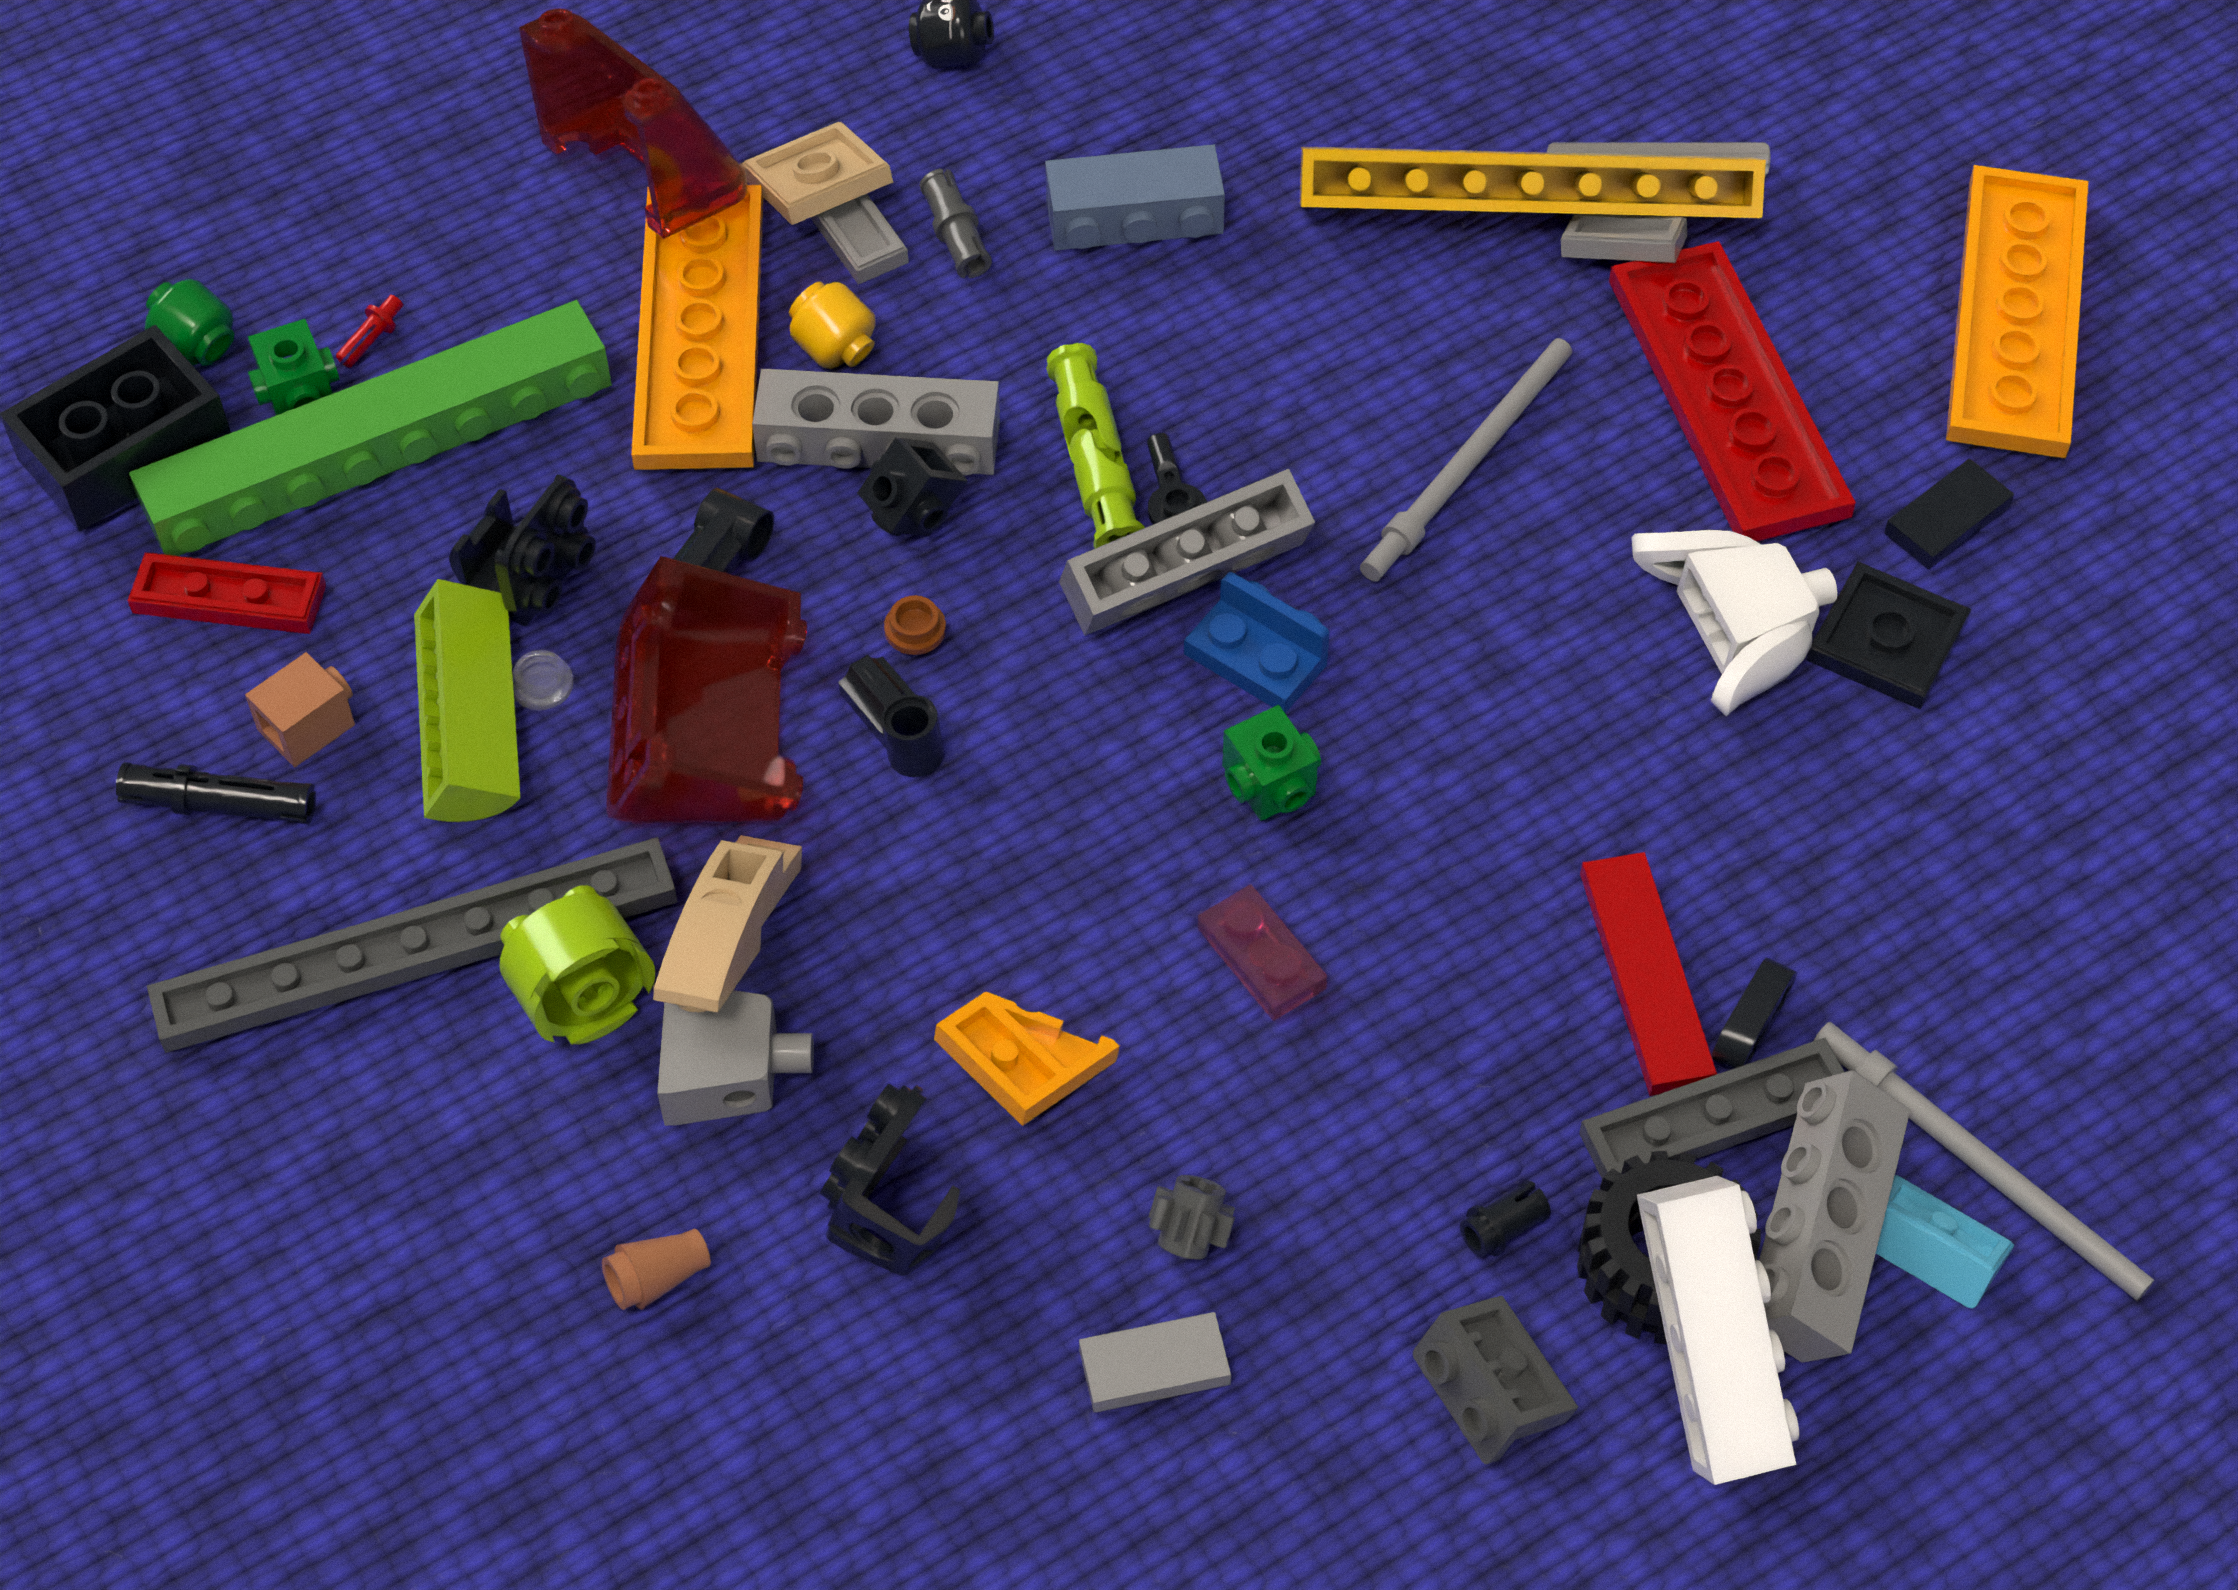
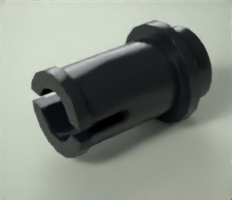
M1526 1180L1519 1184L1516 1189L1488 1206L1475 1205L1467 1210V1218L1460 1222V1231L1465 1243L1474 1254L1479 1257H1484L1487 1254L1498 1256L1505 1252L1506 1242L1537 1223L1544 1222L1550 1218V1205L1543 1191L1539 1188L1533 1194H1528L1535 1190V1183Z

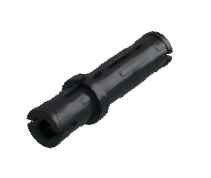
M124 762L119 768L116 780L118 802L172 808L173 812L179 815L189 816L193 811H209L236 816L287 820L289 822L309 825L312 821L316 805L315 785L312 783H289L272 781L270 779L211 774L209 772H200L196 766L180 764L177 769Z

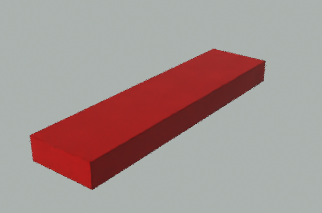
M1645 852L1582 862L1580 876L1649 1096L1659 1095L1717 1075Z

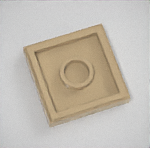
M836 122L741 163L746 181L750 185H762L763 197L791 225L893 183L890 165L842 122Z

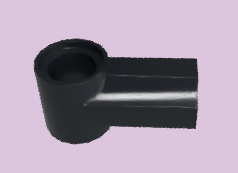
M715 488L711 490L698 509L694 522V532L662 572L664 585L671 589L680 601L692 607L698 608L702 604L709 605L743 559L753 561L764 551L774 528L773 512L723 489Z
M866 655L851 664L845 677L838 682L840 694L886 748L888 760L892 768L899 774L908 777H921L932 773L940 766L944 758L938 712L934 704L926 697L916 695L884 657L871 658L869 655Z

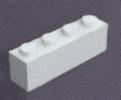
M1713 1176L1638 1194L1637 1200L1693 1471L1712 1484L1717 1485L1796 1465L1792 1442L1799 1439V1426L1790 1401L1782 1397L1778 1372H1782L1785 1369V1357L1778 1335L1773 1329L1769 1330L1764 1303L1770 1301L1771 1289L1763 1264L1759 1260L1754 1259L1750 1233L1756 1232L1757 1220L1754 1206L1748 1193L1741 1191L1740 1185L1719 1176Z

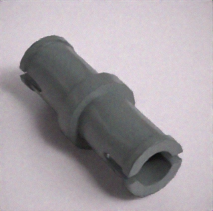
M942 169L929 172L921 179L919 186L934 216L932 226L936 237L941 242L946 243L955 263L957 274L961 278H965L968 275L970 279L984 274L991 267L992 258L986 251L977 231L979 221L975 210L970 205L965 204L951 170L946 169L945 173Z

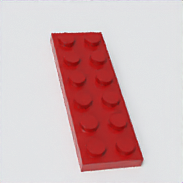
M1717 241L1682 249L1675 263L1631 261L1611 266L1609 283L1732 531L1747 536L1754 541H1760L1852 518L1856 502L1721 243Z

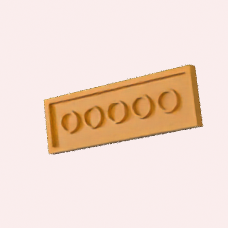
M1974 165L1969 182L1946 441L2066 458L2072 434L2089 181Z
M762 185L647 187L631 453L634 470L754 467L755 441L752 422L757 389L763 225Z

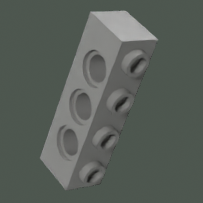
M761 368L752 422L757 462H771L779 465H825L843 469L853 467L871 468L873 463L886 452L895 437L934 442L962 475H994L1000 425L999 382Z
M1286 469L1067 560L1059 583L1084 636L1224 578L1228 572L1236 573L1302 545L1313 528L1315 521L1290 470Z
M1854 1070L1805 1083L1803 1093L1797 1103V1117L1788 1151L1782 1161V1174L1773 1209L1766 1222V1236L1759 1259L1766 1270L1771 1289V1299L1769 1302L1764 1303L1769 1330L1773 1329L1778 1335L1783 1351L1802 1363L1851 1354L1911 1110Z

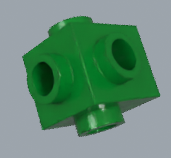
M305 319L248 336L257 369L248 371V376L259 406L271 403L276 416L333 394L330 383L340 380L334 359L328 346L317 349Z
M1280 705L1274 706L1224 730L1222 766L1225 769L1227 784L1236 800L1240 803L1247 801L1260 821L1279 812H1293L1302 807L1310 797L1315 796L1317 769L1321 766L1320 753L1311 736L1306 732L1299 733Z

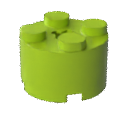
M588 885L574 887L562 898L544 905L531 915L515 917L506 924L500 934L501 941L504 944L499 962L501 975L540 1036L555 1043L553 1036H566L570 1044L573 1045L591 1042L613 1032L627 1022L638 1010L632 1001L639 994L642 987L644 986L647 992L650 993L655 981V966L652 959L620 912L609 899L598 895L595 889Z

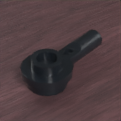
M1157 433L1149 437L1147 446L1159 488L1152 493L1148 501V517L1152 525L1207 503V500L1196 487L1182 483L1169 435Z

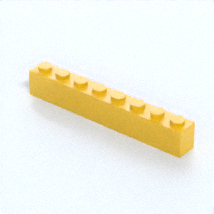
M1301 147L1299 204L1301 207L1762 218L1766 160L1753 157Z

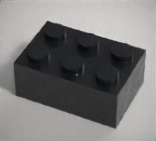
M156 325L0 413V418L18 461L79 532L138 498L129 472L231 433L219 394Z

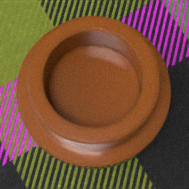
M917 595L907 596L898 600L886 615L884 621L885 637L888 643L901 653L909 655L924 654L934 650L943 641L946 634L945 617L942 611L930 599Z

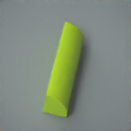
M437 579L414 614L424 818L445 822H468L497 815L512 807L521 798L509 614L504 607L502 595L499 592Z

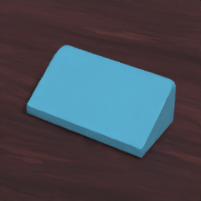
M1895 1175L1876 1254L1967 1308L1973 1309L1978 1305L2011 1253L2014 1244L2012 1241L1914 1184Z

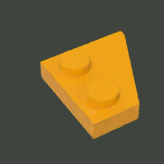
M984 992L937 1023L934 1040L1022 1126L1115 1063L1120 1047L1113 1039L1101 1035L1098 1044L1064 1032L1062 1031L1063 1020L1042 1012L1025 1011L1018 1007L1015 1002L989 992Z

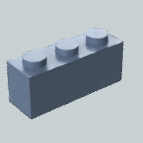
M1215 144L1045 161L1046 202L1054 251L1223 234L1225 194Z

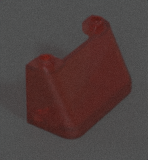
M567 9L548 10L538 19L519 27L542 143L554 153L559 154L566 151L565 142H587L589 150L595 155L620 144L645 164L652 202L645 207L647 224L660 237L665 239L736 205L745 198L748 193L745 167L676 86L586 19Z
M660 556L629 604L621 621L617 636L606 803L609 818L634 824L779 821L787 811H794L803 791V776L796 773L794 760L778 756L781 669L788 661L790 655L797 656L801 652L807 634V622L800 619L801 593Z

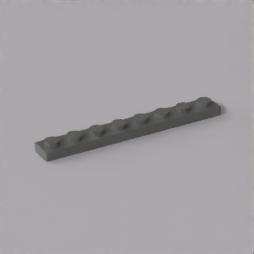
M656 837L147 985L161 1045L165 1053L501 955L504 944L501 941L500 934L509 921L521 915H531L539 908L562 898L569 890L580 885L591 886L598 895L609 899L623 918L677 903L675 887L659 839Z

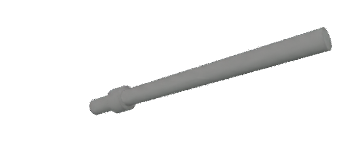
M1560 338L1554 339L1406 512L1396 513L1381 532L1383 539L1360 565V570L1366 578L1371 581H1379L1400 555H1408L1424 538V527L1572 355V348L1569 343Z
M1828 1022L1818 1032L1814 1041L1826 1038L1840 1064L1849 1071L1854 1070L1911 1109L1909 1114L1911 1121L2132 1298L2138 1301L2155 1281L2152 1277L1896 1074L1898 1066L1878 1050L1869 1053L1832 1022Z

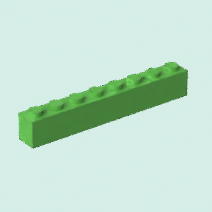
M574 300L129 472L141 508L163 554L180 556L200 550L205 545L243 530L256 528L266 521L299 508L312 506L322 499L355 486L368 484L378 477L411 464L424 462L434 455L467 442L477 441L490 433L523 420L533 419L543 412L579 398L589 397L599 390L610 387L612 383L606 350L579 302Z

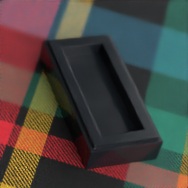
M1969 458L1887 521L1884 534L1927 569H1930L2010 508L2014 493Z

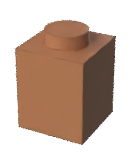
M307 652L245 694L257 730L294 768L355 726L348 699L353 696V693L347 681L332 666L324 670Z

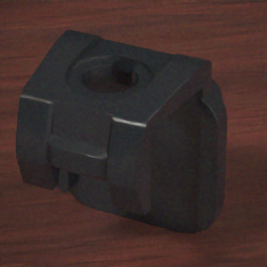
M558 474L554 482L546 489L516 527L513 523L507 492L499 489L488 502L484 518L478 522L469 535L463 534L451 550L449 562L460 584L501 593L509 619L521 626H527L533 617L540 612L549 614L560 600L562 594L561 581L566 574L573 569L583 570L593 557L596 541L594 537L589 535L587 528L584 527V520L588 512V501L581 497V493L573 480Z
M888 1083L866 1117L869 1120L858 1138L856 1139L851 1136L836 1157L829 1170L831 1175L821 1189L820 1195L830 1201L827 1208L833 1211L826 1232V1237L830 1242L846 1252L897 1275L906 1276L929 1261L937 1251L943 1236L956 1214L960 1189L954 1185L951 1187L920 1235L911 1231L868 1200L906 1144L908 1139L902 1135L927 1100V1098L922 1096L924 1089L918 1085L913 1089L903 1085L899 1090ZM867 1228L882 1235L891 1245L876 1238Z

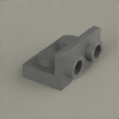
M1502 1295L1442 1312L1413 1350V1358L1421 1368L1424 1376L1430 1382L1460 1427L1463 1435L1484 1464L1498 1461L1516 1439L1565 1424L1579 1408Z

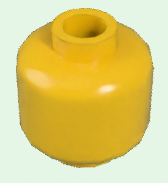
M819 281L810 285L796 298L789 309V316L792 318L790 336L823 368L833 369L843 363H846L849 367H854L867 357L875 345V342L870 338L876 326L873 311L846 285L840 282L824 285Z

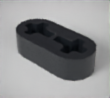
M1768 957L1763 960L1727 1020L1712 1053L1713 1060L1731 1069L1751 1063L1790 994L1797 977L1796 971Z

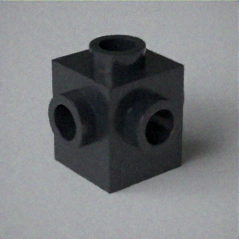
M895 437L886 452L873 463L870 475L857 494L873 511L871 514L873 521L887 533L895 536H900L901 534L930 536L946 520L948 509L968 480L934 442Z

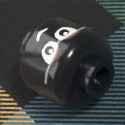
M923 0L919 5L918 11L911 13L909 19V38L914 54L917 57L922 56L925 63L934 69L972 66L982 59L985 45L993 43L994 24L991 13L989 11H982L977 0Z

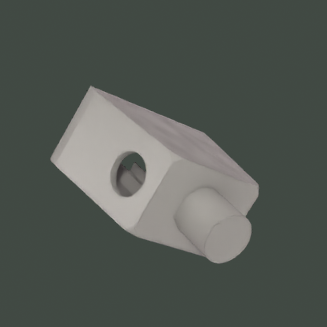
M733 990L719 1012H689L679 1008L676 1004L664 1002L657 1094L665 1126L766 1112L773 1106L775 1073H813V1033H777L773 1000L766 995Z

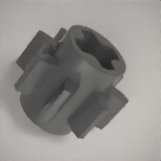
M1193 1175L1178 1176L1173 1190L1158 1186L1149 1213L1151 1218L1149 1227L1161 1230L1158 1238L1159 1246L1172 1254L1189 1259L1206 1258L1210 1244L1226 1248L1236 1218L1233 1216L1235 1208L1223 1204L1226 1190L1211 1180Z

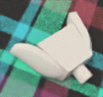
M1721 530L1637 533L1631 537L1634 561L1642 569L1655 577L1678 585L1676 592L1722 674L1716 683L1711 702L1725 716L1729 715L1743 702L1772 688L1787 678L1800 665L1812 646V631L1819 615V607L1834 603L1837 599L1836 581L1829 569L1822 568L1801 574L1787 548L1778 543L1761 545L1747 536Z

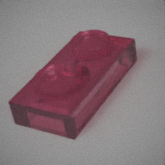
M1252 884L1198 915V930L1273 1021L1326 990L1328 977Z

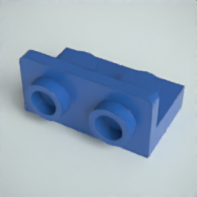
M1228 572L1221 580L1220 600L1184 639V655L1269 706L1280 705L1286 713L1327 666L1330 632L1313 614L1303 610L1298 611L1272 596L1258 582L1247 581L1233 572Z

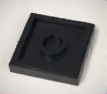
M1857 562L1815 636L1812 646L1808 651L1806 661L1921 710L1964 630L1972 609L1866 564Z

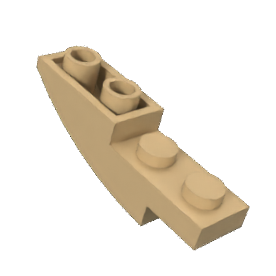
M742 835L735 843L720 841L700 873L676 924L654 986L653 1000L676 1004L679 1008L689 1012H719L760 951L762 925L801 870L802 846Z

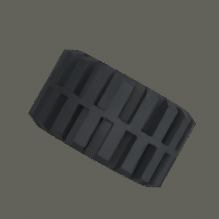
M1654 1151L1651 1153L1648 1163H1643L1638 1155L1624 1160L1622 1172L1620 1173L1612 1168L1602 1178L1600 1190L1594 1189L1588 1203L1577 1250L1580 1252L1577 1262L1579 1278L1587 1279L1584 1293L1591 1304L1599 1301L1603 1302L1601 1316L1607 1322L1613 1325L1618 1319H1621L1627 1323L1625 1334L1639 1339L1643 1330L1654 1333V1343L1667 1344L1650 1258L1644 1255L1632 1240V1236L1644 1231L1637 1195L1713 1176L1722 1177L1724 1169L1713 1162H1710L1706 1169L1694 1164L1697 1155L1682 1152L1680 1161L1669 1160L1667 1151ZM1736 1179L1732 1180V1182L1740 1185L1741 1191H1745V1189ZM1754 1206V1210H1755V1214H1756V1220H1757L1758 1214H1757L1756 1209H1755V1206ZM1758 1228L1755 1233H1750L1755 1260L1758 1258L1757 1253L1761 1243V1229Z

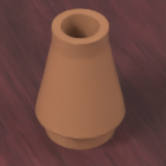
M695 1228L682 1234L618 1244L615 1246L614 1254L602 1259V1270L606 1284L614 1301L622 1310L634 1305L641 1310L696 1272L711 1265L707 1245L700 1232Z

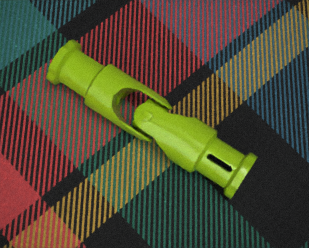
M1075 343L1062 345L1053 350L1046 359V369L1048 377L1057 384L1059 394L1055 403L1069 455L1074 464V474L1084 511L1090 518H1093L1096 532L1093 544L1096 549L1127 536L1128 532L1132 534L1145 527L1139 521H1136L1133 507L1136 502V495L1127 464L1123 460L1121 442L1106 388L1101 383H1098L1096 377V352L1090 345Z

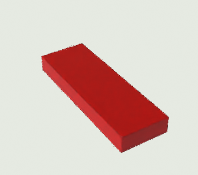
M145 552L127 601L133 614L311 634L326 588V582L323 573Z

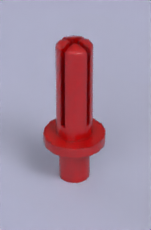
M390 294L379 308L375 305H368L365 309V314L368 318L336 353L337 360L341 362L369 329L372 330L370 334L342 364L343 366L351 368L383 331L392 333L396 329L392 319L404 306L402 301Z

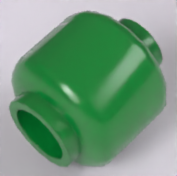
M185 279L175 284L165 282L151 293L146 302V308L149 312L145 320V330L156 325L192 366L199 363L203 366L214 363L228 350L234 340L235 333L232 330L234 318L231 309L198 280Z

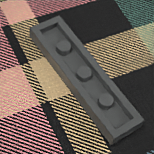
M1822 1038L1583 1120L1579 1135L1601 1178L1612 1168L1621 1173L1624 1160L1636 1155L1639 1156L1643 1163H1648L1651 1153L1654 1151H1667L1669 1160L1680 1161L1682 1152L1697 1155L1696 1159L1793 1126L1797 1117V1103L1803 1093L1805 1083L1844 1073V1070L1826 1038Z

